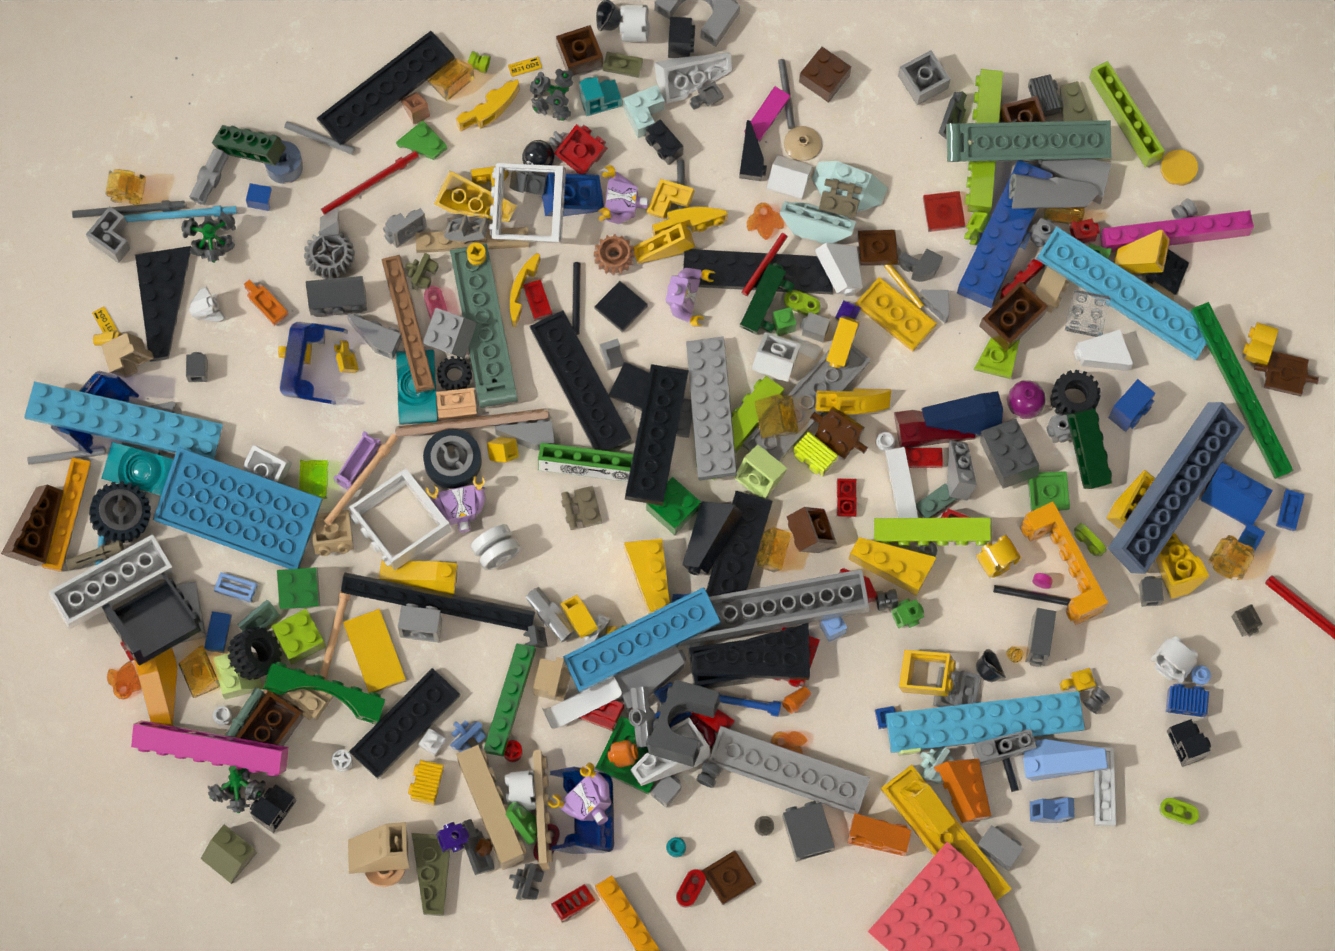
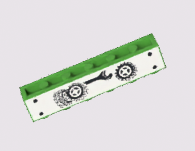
M541 443L538 456V470L628 482L633 454Z

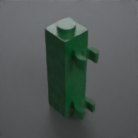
M773 263V265L768 264L739 327L757 335L759 328L770 333L773 332L775 325L764 320L779 287L791 293L795 285L783 279L786 273L783 270L784 267Z

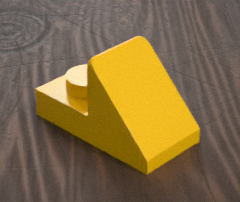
M496 166L471 169L472 182L485 184L491 181V186H495V179H493L492 173ZM504 171L505 181V179L509 176L508 171Z

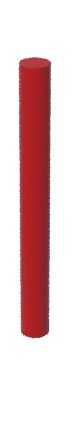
M780 234L741 293L748 296L768 264L771 263L788 238L786 234Z

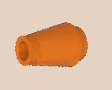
M803 686L784 697L782 705L790 714L798 712L811 696V692Z

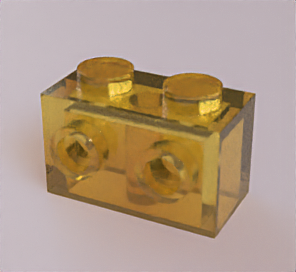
M773 527L763 533L761 538L763 543L762 549L758 551L756 557L758 561L757 567L771 572L782 570L791 537L790 532Z

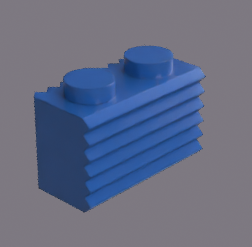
M1173 684L1167 691L1166 712L1205 718L1208 713L1209 691H1205V688L1199 686L1190 689L1185 688L1183 684Z

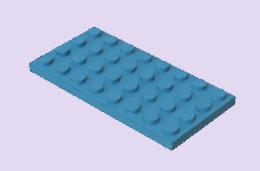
M178 447L153 520L288 569H297L300 567L323 498Z

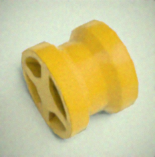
M472 243L467 248V258L472 265H481L486 260L485 247L480 243Z

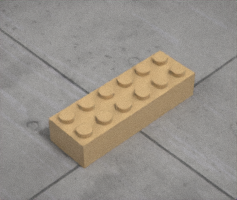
M479 745L457 753L459 766L488 836L491 839L502 870L524 862V855L527 854L522 839L518 841V831L505 815L508 805L507 803H502L504 798L499 785L495 786L494 784L497 782L492 767H487L489 762L485 750H480Z

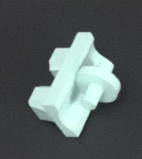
M945 747L944 749L938 748L937 751L931 749L928 754L925 752L921 753L920 757L923 759L921 766L925 768L921 776L924 780H930L936 784L941 783L943 779L939 772L936 773L934 767L947 761H955L949 755V749Z

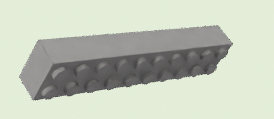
M861 569L711 596L709 598L721 624L678 644L677 647L870 612L863 571Z

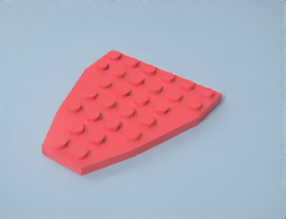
M948 842L868 931L888 951H1020L1009 922L979 870Z

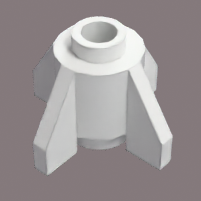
M207 286L199 289L190 304L191 307H189L191 316L198 320L215 322L223 320L224 316L221 310H219L217 302L218 294L211 295Z

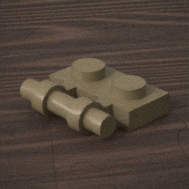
M826 178L824 186L831 187V191H823L819 210L856 218L860 199L853 198L854 193L861 195L862 187L856 186L854 183L847 184L839 182L838 179L831 180ZM837 189L847 191V196L837 194Z
M593 486L574 490L575 498H570L569 492L561 493L563 499L561 503L562 507L565 508L567 515L565 519L566 523L569 524L570 530L577 529L576 522L582 521L583 528L602 524ZM578 505L579 514H574L572 506Z

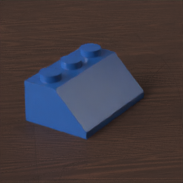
M1222 462L1200 501L1245 526L1248 523L1253 525L1273 490Z

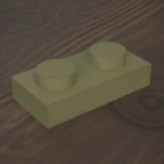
M607 52L603 71L639 78L643 58Z

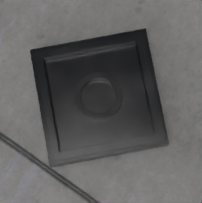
M619 281L595 305L594 309L623 333L645 310L648 304Z
M624 362L609 393V397L642 411L650 372Z

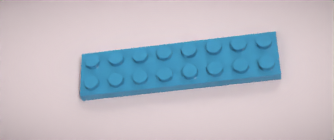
M703 587L563 656L578 691L583 692L721 624V621Z

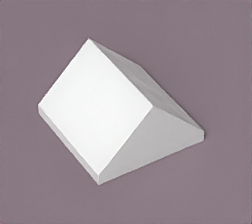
M777 155L772 165L766 189L802 200L813 166Z

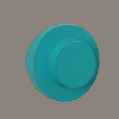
M674 837L667 842L666 850L670 856L680 857L686 851V844L683 839Z

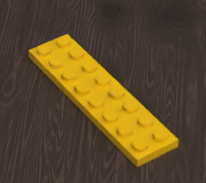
M912 764L881 787L880 790L933 856L948 842L979 870L996 902L1011 891V887L948 809L947 811L956 823L951 826L950 831L940 835L931 830L902 795L901 791L914 780L926 783Z

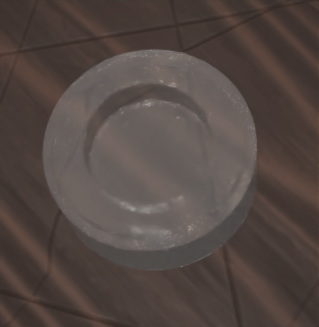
M623 403L617 409L623 423H630L635 419L636 410L633 405Z

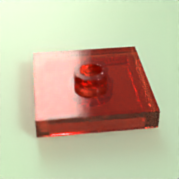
M960 191L923 195L928 232L965 228Z

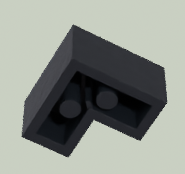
M670 17L668 58L690 57V53H694L695 25H692V18Z
M1192 719L1173 725L1167 730V734L1182 767L1203 760L1211 751V743L1208 737L1200 733L1197 724H1193Z
M276 784L273 788H268L264 794L265 799L263 797L259 800L256 799L250 807V814L254 821L273 834L296 803L294 796Z

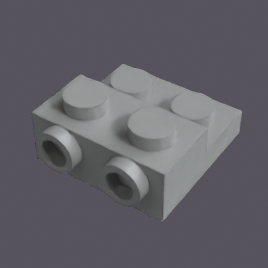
M419 208L408 213L406 218L401 213L392 215L388 218L383 230L387 242L390 245L393 243L398 248L414 237L416 233H420L427 228L425 213Z

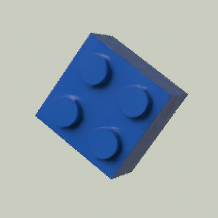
M1137 379L1113 406L1108 418L1125 432L1129 428L1134 429L1142 415L1145 416L1152 408L1151 406L1155 402L1153 397L1156 393Z

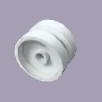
M506 524L489 529L477 537L471 544V549L475 555L481 556L479 561L484 570H492L505 564L521 550L517 540L511 538L512 532Z

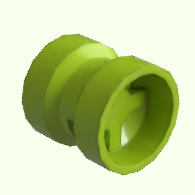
M472 51L467 68L472 70L478 69L479 72L486 74L491 56H482L478 52Z

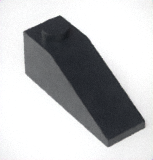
M747 120L739 178L761 181L762 176H766L767 165H764V157L750 120Z

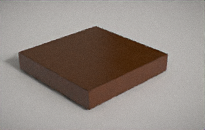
M895 230L858 231L860 266L898 265Z
M736 850L701 870L722 905L756 885Z

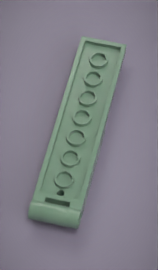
M1111 120L946 124L947 162L1111 158Z
M487 243L482 244L485 247L486 260L478 266L472 265L468 261V247L450 250L462 316L477 322L468 348L480 408L518 401Z

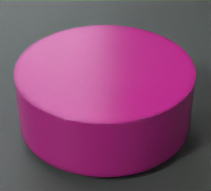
M1036 573L1032 582L1037 587L1049 589L1053 580L1047 574Z

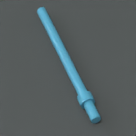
M219 205L205 209L124 215L126 222L207 215L221 217L220 214L222 212L225 214H237L236 206L221 207Z

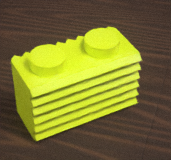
M809 431L797 443L793 451L795 458L799 462H805L814 474H820L821 476L829 470L838 458L834 451Z

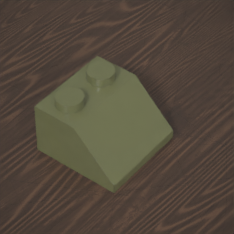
M224 824L210 840L201 860L232 884L257 852Z

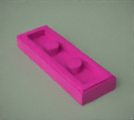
M774 86L751 120L759 142L790 99L789 94Z

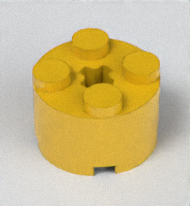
M1007 535L1000 537L997 543L993 545L988 543L976 555L978 562L989 578H995L1010 569L1009 567L1012 563L1016 565L1022 559Z

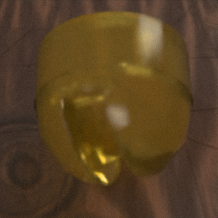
M1011 646L1007 649L1006 656L1011 662L1017 663L1023 658V651L1017 646Z

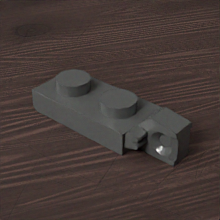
M963 91L954 92L944 115L939 134L946 140V124H960L963 121L966 112L964 102L967 97Z
M472 819L465 820L461 825L466 827L469 838H467L468 842L464 847L474 874L478 875L494 870L495 866L491 855L482 857L475 851L478 841L484 838L482 831L479 832L478 828L475 829Z

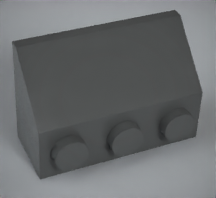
M363 276L306 281L310 315L322 317L325 314L342 315L345 312L358 314L367 311L366 289Z

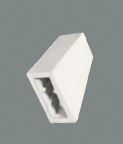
M825 243L815 249L836 293L854 296L856 292L863 289L856 246Z
M1120 330L1079 342L1074 350L1075 359L1080 361L1081 366L1128 371L1131 370L1133 365Z

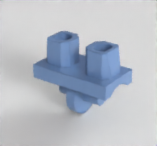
M466 720L461 725L455 722L453 726L456 729L451 734L455 738L460 733L461 735L450 744L452 749L462 752L472 748L467 742L471 737L477 743L481 742L486 737L481 728L483 725L479 721H474L465 730L469 725Z

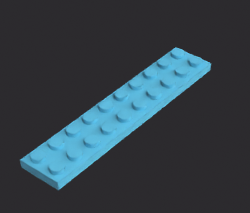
M1056 226L1036 257L1038 261L1193 360L1198 358L1206 345V341L1190 311Z
M35 381L24 416L26 420L176 453L177 448L181 447L211 459H215L223 424Z
M1079 691L885 714L890 753H898L901 750L916 748L924 750L975 744L1031 729L1033 737L1085 730Z

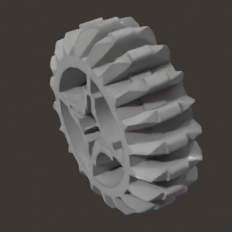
M319 231L318 237L313 234V241H307L309 246L304 248L305 252H307L304 253V258L307 259L305 263L307 266H310L309 270L311 272L315 271L316 276L322 274V278L325 279L329 275V278L333 279V275L336 274L339 278V272L346 274V268L351 269L350 262H354L353 255L355 251L352 249L353 243L349 242L348 236L344 237V233L320 235ZM322 245V250L315 255L316 250ZM326 249H328L329 253L331 252L332 259L327 255ZM344 253L343 258L336 263V259ZM322 263H328L330 266L322 265Z

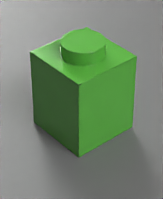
M791 307L773 312L772 321L775 325L774 328L777 336L796 331L797 323Z

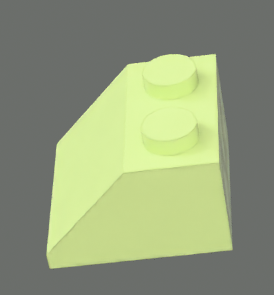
M757 445L744 457L734 479L755 496L767 499L783 478L787 467L770 455L767 450Z
M228 654L213 657L221 692L225 700L252 693L255 687L263 690L260 678L247 680L246 677L242 678L240 673L234 671L235 668L234 666L231 667V659H228Z

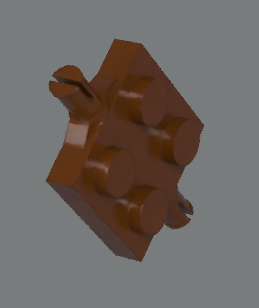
M1272 351L1267 365L1256 362L1254 370L1265 372V389L1301 397L1306 382L1317 385L1319 377L1308 375L1309 359Z
M832 407L824 418L815 411L813 412L810 419L819 423L815 437L837 455L846 459L854 448L863 454L867 451L868 447L859 441L860 435L865 428L864 426L835 407Z

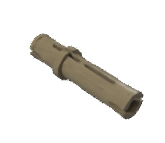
M118 540L106 546L103 544L97 549L66 559L67 568L71 571L100 559L106 560L109 556L123 551V543L121 540Z

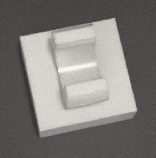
M429 728L418 745L436 756L446 738Z

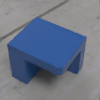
M250 183L246 196L247 207L269 211L271 187Z
M1248 523L1239 537L1235 548L1252 556L1265 531Z

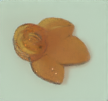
M767 203L756 205L754 213L748 217L746 222L748 231L757 229L759 235L765 240L769 239L774 228H784V221L780 214L772 211L771 206ZM765 209L767 211L766 215H762L760 210Z
M129 661L124 664L119 671L114 669L108 670L107 681L113 687V693L118 699H127L132 695V692L141 689L139 676L136 674L132 662ZM122 687L127 688L125 693H120Z
M779 731L771 737L772 744L803 754L800 746L808 741L803 734L796 731L788 734ZM779 738L784 739L783 745L778 744Z

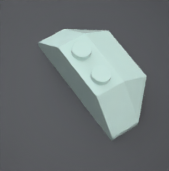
M839 161L818 162L812 176V180L821 196L823 191H831V187L824 186L826 178L831 180L838 179L839 182L854 183L856 186L862 187L861 195L856 193L853 195V198L860 199L857 212L880 206L888 190L874 175ZM837 189V194L847 196V191Z
M784 201L780 210V216L794 235L815 240L822 244L835 243L852 235L856 224L854 220H850L846 216L819 210L818 206L802 202L790 203Z

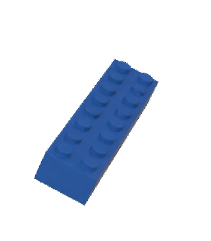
M1017 161L1012 174L1050 179L1053 175L1023 161ZM1010 178L957 290V294L989 308H992L1038 208L1012 209L1013 199H1009Z

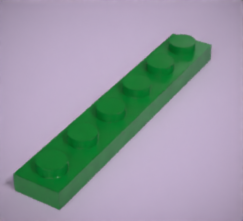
M516 643L484 746L487 754L504 757L535 656L536 648L534 646Z

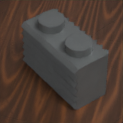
M1051 74L1034 79L1031 78L1028 84L1031 97H1038L1044 116L1060 113L1063 107V99L1057 94L1058 85L1056 80L1052 79Z

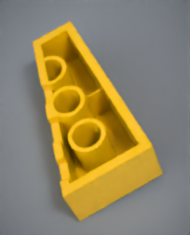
M859 537L850 552L848 560L917 596L937 557Z
M662 538L624 542V551L634 573L648 614L670 604Z

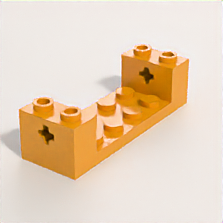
M1050 502L1027 513L1021 524V532L1024 537H1028L1029 541H1033L1051 532L1050 538L1052 542L1058 545L1062 560L1066 561L1069 565L1070 575L1072 578H1076L1078 582L1077 587L1081 594L1072 598L1067 606L1066 614L1068 619L1073 621L1076 626L1103 613L1108 601L1054 502Z

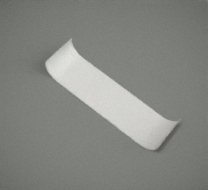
M613 676L550 708H542L550 727L558 728L621 696L622 691Z

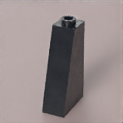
M701 501L682 566L689 570L690 574L699 576V574L709 573L743 512L733 504Z

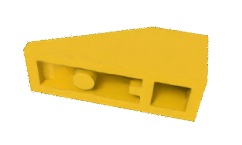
M679 223L633 247L636 261L640 264L680 255L684 251L694 248L695 243L691 231L682 223Z
M1143 470L1114 502L1106 519L1118 529H1121L1155 480V477L1146 470Z

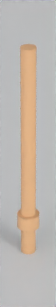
M392 434L385 444H381L377 450L378 453L326 517L325 523L328 525L332 524L383 457H387L391 452V447L398 440L396 435Z
M339 593L338 596L340 600L320 675L326 679L346 604L351 597L350 594Z

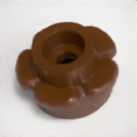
M481 838L478 841L475 851L480 856L484 857L491 853L493 848L491 839Z

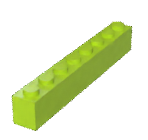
M981 69L980 75H976L975 86H978V92L974 93V103H977V107L973 109L972 120H975V123H999L1003 71ZM996 161L968 162V171H971V176L967 177L966 188H969V194L965 196V205H968L967 212L990 214Z

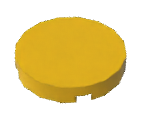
M1175 149L1170 151L1161 162L1163 178L1173 185L1184 186L1189 184L1195 178L1198 171V163L1195 157L1185 150Z

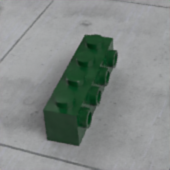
M222 125L212 141L216 149L224 151L229 156L276 166L286 149L281 142V138L277 135H266L260 131L257 133L247 128L239 129L233 125Z
M1085 409L1066 414L1083 489H1094L1111 484L1112 472L1108 467V454L1104 449V437L1100 431L1099 415L1096 409Z

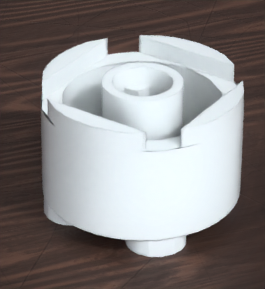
M621 5L620 12L621 17L623 16V22H620V33H622V41L647 42L649 38L648 16H646V14H649L648 5Z
M1174 636L1172 639H1166L1151 657V661H1155L1156 665L1154 667L1162 676L1171 681L1173 678L1177 679V683H1181L1197 664L1198 654L1193 649L1185 646L1180 638Z
M534 770L510 772L505 775L506 786H509V794H506L508 806L516 801L527 810H536L535 782L533 781Z

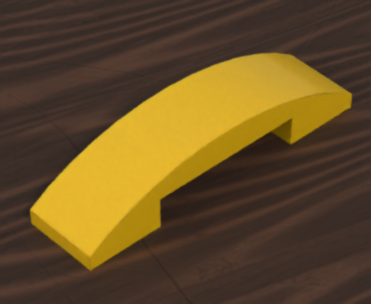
M538 253L533 255L523 265L513 283L510 295V316L512 326L515 328L522 313V304L517 302L527 275L535 278L541 261L540 254Z

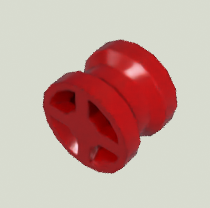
M509 740L504 758L508 762H517L523 754L522 746L518 741Z

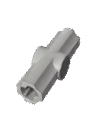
M213 149L206 165L202 166L199 170L197 182L189 196L195 203L205 205L212 189L216 188L219 184L221 172L229 158L228 154L224 151Z
M539 587L529 592L526 599L537 611V615L544 625L550 627L561 642L569 639L575 631L565 620L559 607L554 602H551Z
M631 688L633 709L630 711L629 721L635 726L637 747H647L646 740L649 734L652 735L651 725L655 721V713L649 707L648 688Z

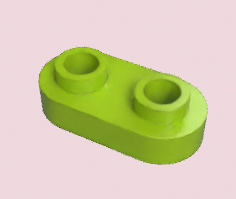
M792 290L791 293L787 292L784 297L785 306L787 308L791 307L793 311L808 316L809 312L818 315L821 305L815 297L797 290ZM794 296L797 300L792 301L790 298ZM812 303L814 304V307L810 308L808 307V304Z
M1079 523L1074 528V536L1077 540L1084 542L1088 546L1087 548L1092 555L1102 556L1107 551L1105 545L1087 526Z
M1174 798L1164 799L1159 806V811L1163 817L1184 825H1193L1199 818V811L1195 806ZM1166 806H1171L1172 812H1168ZM1185 813H1190L1191 818L1187 819Z

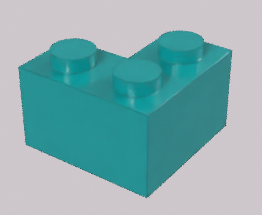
M587 77L579 82L580 99L586 117L622 106V98L615 79L611 81L604 80L599 84L597 77Z

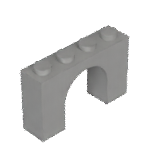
M656 0L654 11L670 20V17L686 0ZM704 0L710 5L713 13L701 29V39L715 47L718 45L739 15L740 5L735 0Z

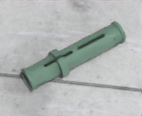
M254 688L237 717L231 721L232 724L224 736L236 738L265 696L262 690Z

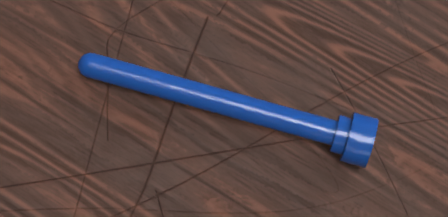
M720 695L721 703L764 710L770 713L771 716L779 717L780 701L773 700V702L764 703Z

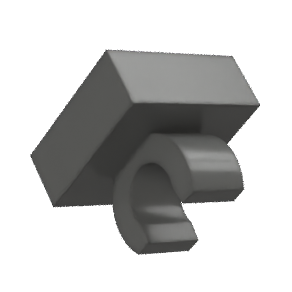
M537 625L529 626L528 631L523 634L530 638V642L525 643V645L538 648L548 646L544 627Z

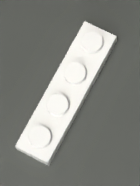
M1099 747L1106 749L1108 769L1094 771L1095 826H1115L1114 747Z

